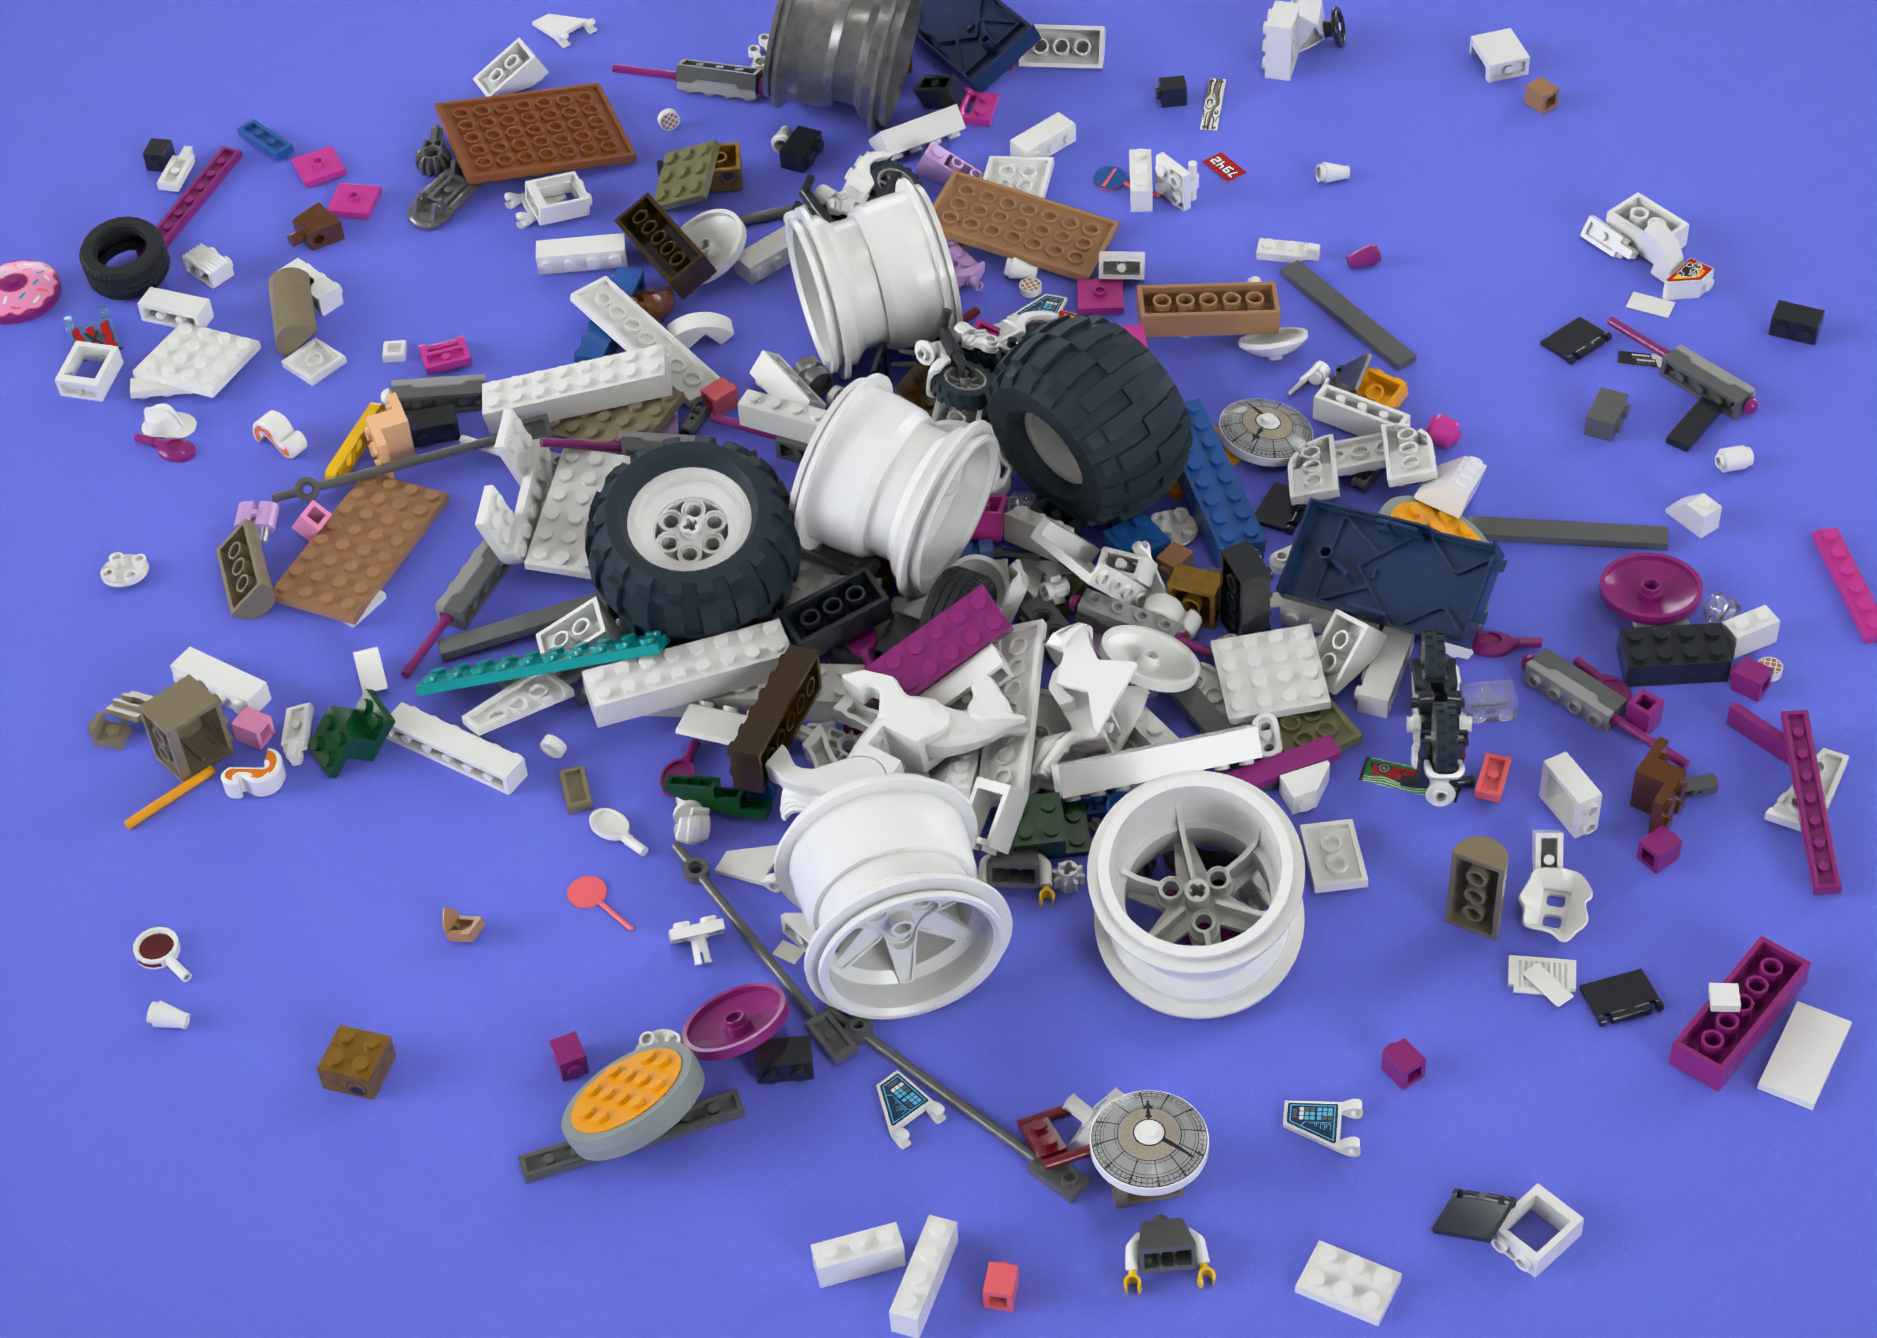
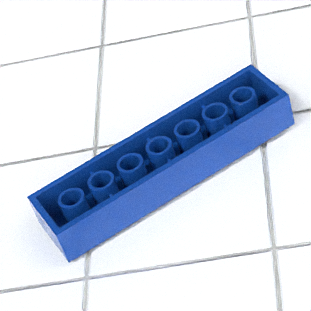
M1201 399L1184 401L1183 403L1189 413L1192 424L1189 428L1193 435V444L1189 448L1188 461L1183 466L1185 470L1177 481L1216 567L1221 569L1222 548L1247 540L1251 542L1255 549L1260 551L1262 559H1264L1267 539Z

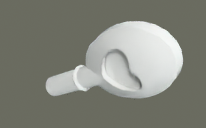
M600 808L591 813L589 817L590 827L598 836L612 841L620 840L625 846L630 847L641 856L647 854L648 847L629 834V822L623 814L609 808Z

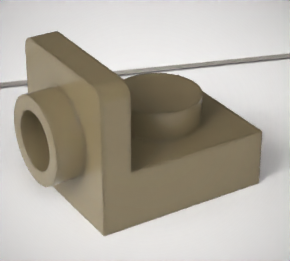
M98 711L94 720H91L89 723L88 732L91 735L94 746L123 750L132 734V729L127 724L107 721L104 712Z

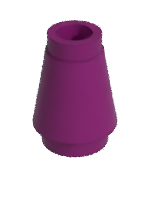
M1370 243L1346 256L1350 269L1377 265V262L1382 260L1377 244L1371 245Z

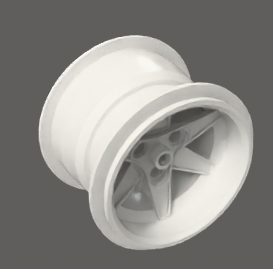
M906 178L898 179L895 193L857 205L848 213L847 218L828 223L818 215L809 216L802 206L795 208L794 218L786 221L788 253L802 310L818 355L830 374L838 372L843 380L849 379L852 374V365L859 363L864 350L876 347L879 342H885L887 348L893 350L915 347L919 340L934 342L939 336L937 327L943 308L952 310L948 325L951 331L958 322L963 321L959 288L949 248L933 204L920 184L912 185Z
M875 373L866 378L861 377L854 380L842 390L824 414L805 450L794 480L789 510H792L795 515L794 526L798 537H800L801 547L812 550L823 543L857 557H873L878 555L890 561L892 573L896 577L897 589L900 594L906 597H914L917 591L921 593L930 592L940 574L961 557L989 499L998 468L1000 452L999 442L993 436L991 425L984 420H976L967 427L962 426L947 432L936 427L934 420L927 411L894 394L892 383L887 376Z
M1183 771L1157 777L1136 787L1122 797L1104 817L1092 840L1089 851L1087 881L1089 895L1095 910L1094 928L1100 954L1113 978L1126 992L1142 1004L1167 1015L1189 1019H1210L1234 1014L1251 1007L1269 995L1283 981L1296 961L1303 940L1305 918L1302 895L1305 883V860L1298 834L1292 822L1273 799L1254 785L1227 774L1210 771ZM1195 846L1225 849L1239 855V857L1226 867L1215 866L1207 872ZM1174 850L1176 877H1164L1159 882L1137 875L1139 870L1147 863L1164 853ZM1258 871L1263 877L1270 895L1271 902L1267 911L1252 909L1233 898ZM1221 879L1225 881V884L1214 886L1212 882ZM1169 889H1174L1178 892L1175 896L1164 894ZM1127 900L1163 912L1149 933L1141 929L1128 917L1126 912ZM1202 922L1209 923L1211 927L1206 930H1201L1197 927V925H1199ZM1220 927L1241 932V934L1221 942ZM1188 934L1192 946L1178 945L1176 943Z
M908 773L879 774L857 779L834 788L813 801L796 817L782 837L774 859L776 880L783 894L793 904L802 909L806 921L814 933L805 953V975L814 994L829 1006L850 1015L867 1019H899L924 1014L946 1006L972 991L990 975L1004 954L1012 935V915L1004 897L992 886L977 879V868L973 855L978 834L977 818L968 799L954 787L926 776Z

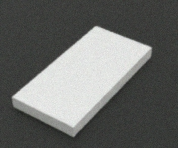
M1797 1001L1762 1074L1757 1089L1813 1111L1849 1033L1852 1021Z

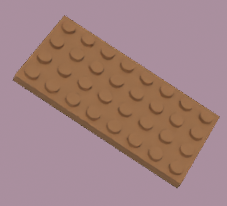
M956 170L953 171L933 204L945 238L1006 258L1013 259L1016 257L1038 268L1075 280H1089L1092 278L1099 266L1100 251H1107L1120 222Z
M382 475L357 481L333 511L329 520L317 535L313 536L273 587L275 603L355 625L377 593L384 588L450 501L449 493Z

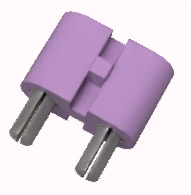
M254 501L240 502L233 528L235 530L245 518L252 521L258 528L262 545H265L268 542L269 535L275 532L280 507L272 501H260L259 505H255Z

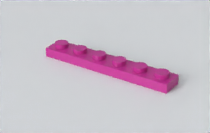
M1838 528L1813 531L1812 540L1864 643L1877 642V605Z

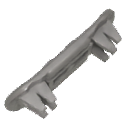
M453 159L448 169L440 173L424 190H421L419 195L414 196V201L408 208L410 222L415 227L423 230H431L442 226L487 182L468 184L458 160Z

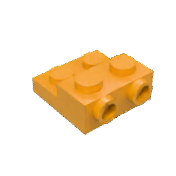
M1368 366L1359 390L1355 394L1398 410L1408 395V386L1401 378H1394L1385 374L1380 369H1373Z

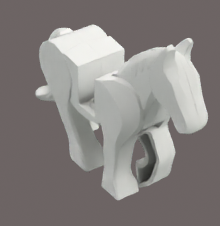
M860 670L842 675L846 693L833 707L838 723L846 724L863 732L847 759L839 761L836 759L829 745L827 735L819 724L802 743L806 759L812 763L814 769L796 766L784 745H781L766 762L765 767L769 780L775 784H780L783 788L780 812L782 820L786 821L791 814L801 813L807 806L825 793L848 782L879 774L904 773L902 763L925 774L946 757L976 750L1001 737L1025 736L1028 733V727L1020 725L1026 723V717L1013 714L1008 700L990 676L980 675L974 678L971 683L973 698L967 709L962 711L946 707L935 699L909 696L892 676ZM870 698L880 700L879 710L866 707L864 704Z

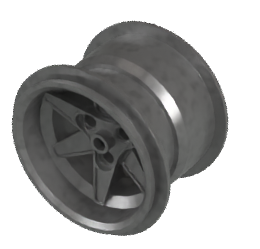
M778 0L765 55L763 70L764 96L770 97L772 106L778 109L783 106L786 100L822 107L834 105L837 101L854 105L860 118L867 120L868 132L874 133L878 124L887 127L897 106L906 79L915 43L922 0Z

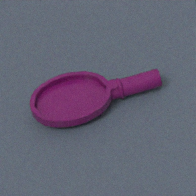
M136 433L134 436L135 442L155 447L158 455L170 462H186L196 455L195 445L183 438L171 437L162 440L141 433Z
M874 628L845 643L847 649L852 654L862 656L861 660L865 667L874 661L871 652L875 649L878 640Z
M1482 631L1476 633L1471 649L1478 656L1497 658L1508 655L1512 652L1513 648H1542V638H1513L1503 632Z
M1580 656L1574 659L1573 665L1622 695L1628 699V702L1632 699L1631 690L1623 681L1612 675L1599 673L1596 668H1593Z
M692 739L682 759L671 761L663 769L660 776L662 791L663 784L670 774L695 776L693 759L701 745L699 740ZM663 791V793L667 796L676 797L670 793Z

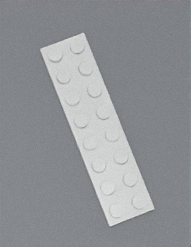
M607 276L570 294V301L626 351L664 344L671 365L672 389L684 392L686 397L684 403L688 407L702 401L700 390L720 378Z
M1043 619L1012 625L1014 630L995 643V647L1004 656L1015 674L1013 678L1000 686L999 689L1008 700L1013 714L1026 717V723L1020 725L1028 727V733L1025 736L1001 737L983 746L979 777L1011 785L1029 793L1045 648L1043 640L1046 639L1047 624ZM995 795L991 807L999 806L1002 797Z

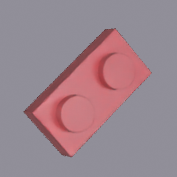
M1486 752L1476 784L1474 798L1501 802L1512 763L1511 757Z

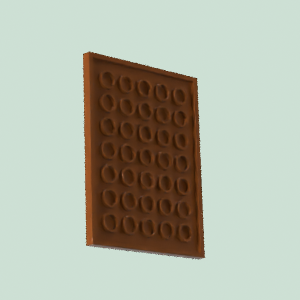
M599 82L435 103L436 115L468 184H480L489 181H501L511 178H523L533 175L562 173L570 170H584L592 167L636 162L637 154Z

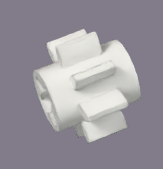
M1061 574L1044 576L1045 582L1039 586L1042 599L1044 601L1050 600L1054 605L1066 602L1064 596L1070 594L1068 580L1065 577H1061Z
M1072 860L1058 862V870H1052L1054 888H1059L1064 894L1078 892L1079 884H1085L1083 866H1077Z

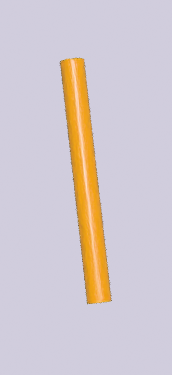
M211 765L204 768L124 821L125 826L130 830L216 774L214 768Z

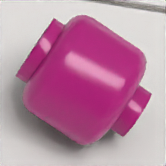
M1442 413L1436 417L1432 416L1425 430L1430 435L1433 444L1443 449L1449 448L1451 443L1456 445L1462 434L1461 431H1458L1459 422Z

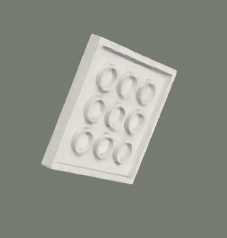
M183 322L133 370L134 378L141 377L160 382L162 385L168 384L179 387V390L214 398L261 349L260 341Z
M1311 624L1210 641L1227 720L1230 725L1253 722L1254 718L1262 713H1271L1277 718L1331 708V700Z

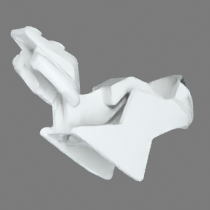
M1078 622L1061 628L1043 640L1046 650L1057 666L1052 672L1048 688L1056 705L1070 723L1071 731L1044 737L1037 742L1032 757L1029 795H1036L1040 789H1044L1047 793L1055 792L1051 765L1083 759L1086 758L1087 753L1104 749L1106 753L1120 751L1144 709L1149 690L1140 686H1128L1137 669V664L1132 661L1099 660L1093 644V629L1090 625Z

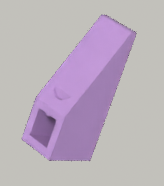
M933 141L914 169L932 182L942 184L947 183L954 170L981 179L984 176V173Z

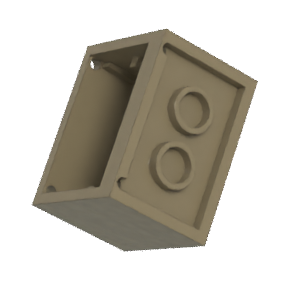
M190 674L138 706L155 758L182 783L209 765L214 766L235 752L232 744L234 738L227 728L228 719L222 712L221 707L223 703L216 693L211 694L201 680L197 681Z

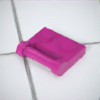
M965 87L967 94L959 107L964 124L990 127L999 103V94L975 92L971 88ZM974 102L970 114L965 113L968 103Z
M463 335L456 336V339L428 346L425 344L418 345L427 375L472 364Z

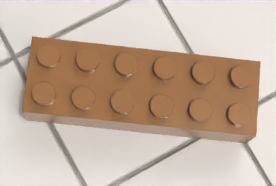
M1276 281L1137 285L1136 291L1138 324H1143L1145 337L1279 333L1281 311Z

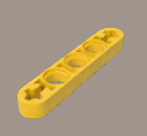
M371 402L328 465L325 472V480L350 473L370 441H367L364 428L367 427L365 417L385 412L384 404Z

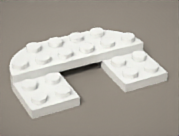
M513 409L503 411L494 448L521 487L515 512L513 514V511L509 509L495 486L488 485L484 486L475 526L498 559L508 565L525 562L553 480L549 448L540 447V439L532 440V436L528 434L521 419L517 417Z
M1387 423L1381 424V433L1334 441L1333 434H1328L1309 441L1305 444L1306 447L1301 453L1295 452L1288 463L1291 504H1307L1310 497L1319 500H1330L1340 497L1338 476L1354 475L1365 471H1377L1382 468H1386L1389 488L1438 479L1432 439L1426 431L1421 428L1416 431L1410 427V424Z

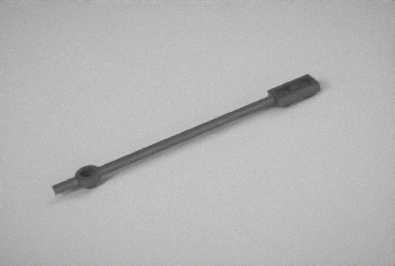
M547 413L521 420L528 434L532 436V440L540 439L541 437H553ZM498 434L318 482L313 478L303 477L297 481L295 488L272 493V501L276 503L298 497L303 501L309 502L316 499L321 490L495 445ZM311 486V493L305 494L303 492L304 487Z
M675 842L671 848L683 862L684 879L690 884H700L806 1014L809 1020L804 1022L805 1030L811 1035L834 1066L857 1054L858 1046L827 1009L820 1014L709 879L710 869L708 862L701 857L692 858L680 842Z
M828 1006L826 1008L839 1024L845 1028V1031L857 1046L868 1044L1030 1162L1027 1165V1172L1070 1204L1090 1186V1179L1070 1164L1045 1171L1030 1147L874 1036L872 1023L867 1018L854 1017L851 1019L834 1007Z

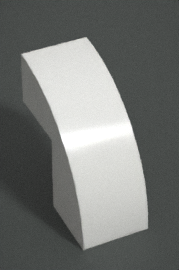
M1657 218L1644 229L1639 242L1657 254L1651 274L1665 282L1669 276L1684 264V258L1674 234Z
M713 312L687 314L667 325L668 331L688 349L705 334L721 345L734 335L731 319Z

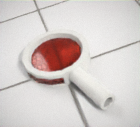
M155 927L142 932L136 938L133 944V953L139 965L147 969H160L168 966L183 982L191 979V973L176 960L181 947L174 931L165 927Z

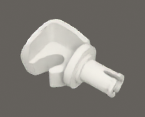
M676 797L677 800L675 802L677 806L673 812L676 823L674 826L676 841L694 845L707 840L711 830V819L708 816L710 809L702 807L695 800L684 801Z

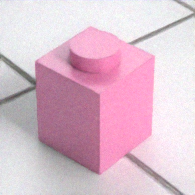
M312 500L291 528L310 541L313 536L317 535L332 514Z
M245 707L231 723L236 741L262 750L276 734L271 716Z

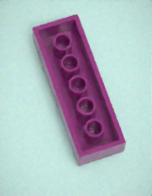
M982 584L862 670L892 676L907 695L919 696L991 643L994 645L1014 629ZM872 698L879 708L880 700Z
M1761 935L1722 982L1738 983L1741 1002L1740 1012H1711L1708 999L1672 1043L1669 1064L1719 1092L1807 982L1811 962Z

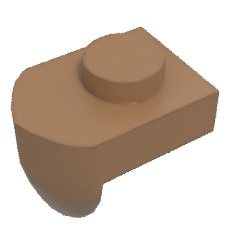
M443 908L442 927L449 941L473 942L486 925L482 916H460L453 908Z

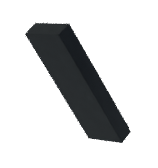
M1701 397L1668 434L1666 443L1688 452L1722 413L1723 405Z

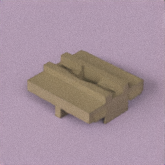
M136 691L124 692L121 694L122 698H114L112 700L113 703L105 708V712L108 715L119 717L121 724L129 721L138 723L143 721L138 706L154 696Z

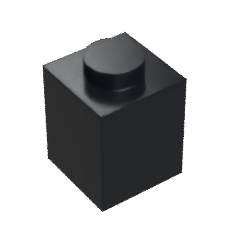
M1184 75L1159 78V86L1155 87L1156 100L1160 99L1161 108L1187 105V86Z
M150 139L143 152L147 171H164L172 155H175L172 140Z

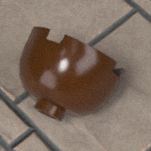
M662 286L664 291H659L655 287L632 294L633 297L630 298L659 323L664 322V317L668 316L674 309L675 300L671 286Z

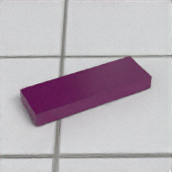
M1734 702L1731 704L1726 724L1789 765L1783 732L1739 703Z

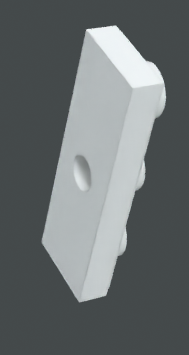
M141 377L130 378L131 399L193 394L179 390V387L168 384L162 385L160 382Z

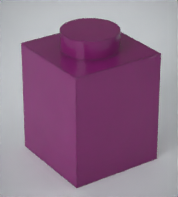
M1745 656L1739 664H1734L1730 671L1729 677L1732 678L1730 689L1758 702L1770 687L1773 668Z
M1641 689L1627 703L1625 719L1649 734L1661 722L1664 700Z
M1661 825L1639 841L1637 859L1657 874L1679 858L1682 840L1674 832Z
M576 1031L549 1040L552 1056L563 1082L589 1073L587 1058Z
M1402 1038L1398 1042L1390 1043L1382 1051L1381 1069L1404 1090L1425 1077L1426 1059L1405 1038Z

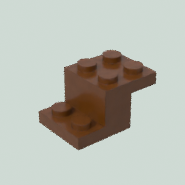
M1658 737L1636 769L1630 806L1651 815L1648 834L1661 825L1668 830L1670 829L1674 814L1679 815L1683 809L1685 800L1682 797L1688 786V783L1685 782L1687 770L1668 763L1670 753L1667 752L1669 740Z

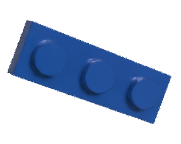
M255 119L237 128L239 136L276 161L294 152L293 144Z

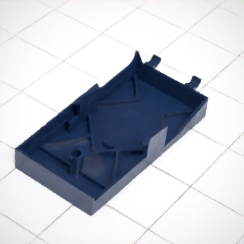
M922 0L915 42L952 73L957 75L975 92H984L1041 39V36L1034 24L1028 23L1001 0Z
M1310 497L1276 590L1284 599L1332 612L1338 609L1357 619L1420 636L1422 629H1443L1445 643L1471 649L1479 625L1485 624L1489 614L1488 612L1484 613L1498 573L1504 572L1508 560L1503 561L1505 555L1497 541L1486 543L1437 531L1429 525Z

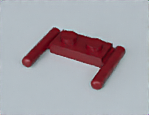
M1063 1105L1017 1120L1019 1130L1022 1131L1023 1137L1045 1171L1091 1156L1090 1144L1068 1151V1147L1051 1123L1052 1120L1071 1114L1062 1108Z

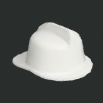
M161 403L144 409L145 421L142 424L141 430L144 435L151 437L184 438L195 431L197 422L190 414L176 412L172 406Z

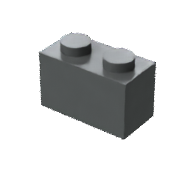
M1601 387L1586 417L1584 435L1612 442L1616 433H1621L1624 423L1623 418L1627 419L1631 409V405L1627 404L1629 394Z

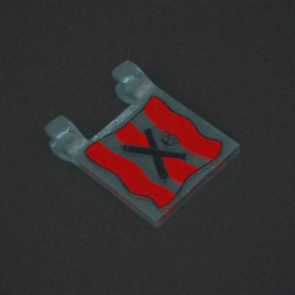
M106 305L97 307L101 320L76 328L71 316L62 318L72 345L76 341L118 346L119 351L123 350L122 343Z

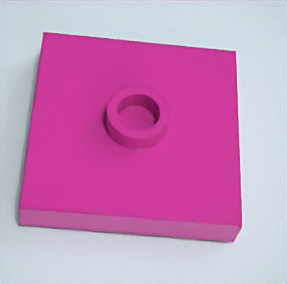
M332 146L291 159L293 167L306 188L347 175L346 168Z
M339 183L327 210L335 217L369 220L382 193L381 186Z
M1077 279L1078 315L1124 314L1123 279Z

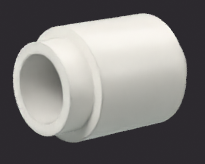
M1744 445L1721 448L1715 456L1717 468H1720L1724 473L1747 469L1754 462L1752 449Z

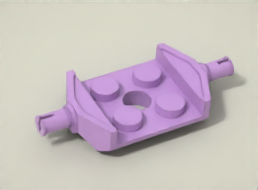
M945 238L958 287L971 285L976 291L982 290L984 284L979 279L982 278L985 272V262H976L958 245V242Z

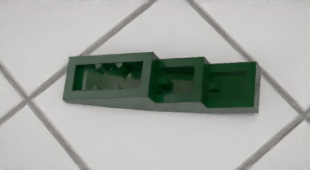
M670 774L663 784V791L684 801L695 800L702 807L709 808L711 811L736 817L766 820L773 809L772 799L747 798L745 789L721 787L720 777Z

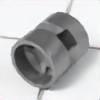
M804 356L795 363L793 370L820 398L828 394L829 390L834 386V377L815 356Z

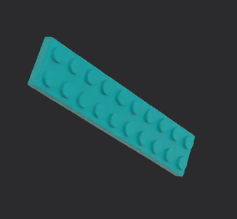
M660 630L645 632L646 635L642 636L630 633L621 636L619 640L612 641V638L608 637L600 639L596 644L588 645V642H580L574 644L573 648L564 649V646H557L545 653H540V650H534L525 653L523 657L516 658V655L512 654L502 657L500 661L493 662L492 659H484L478 661L477 665L469 666L468 663H461L455 665L454 669L445 670V667H438L430 670V674L422 677L423 680L415 687L417 695L420 696L660 654L671 639L670 637L667 638L666 634L661 635Z

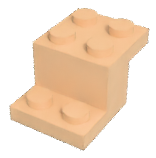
M396 392L387 394L388 404L385 405V412L365 417L367 427L364 428L367 441H371L368 449L371 458H376L374 460L375 466L416 456L409 423ZM394 472L383 474L385 477L395 479Z

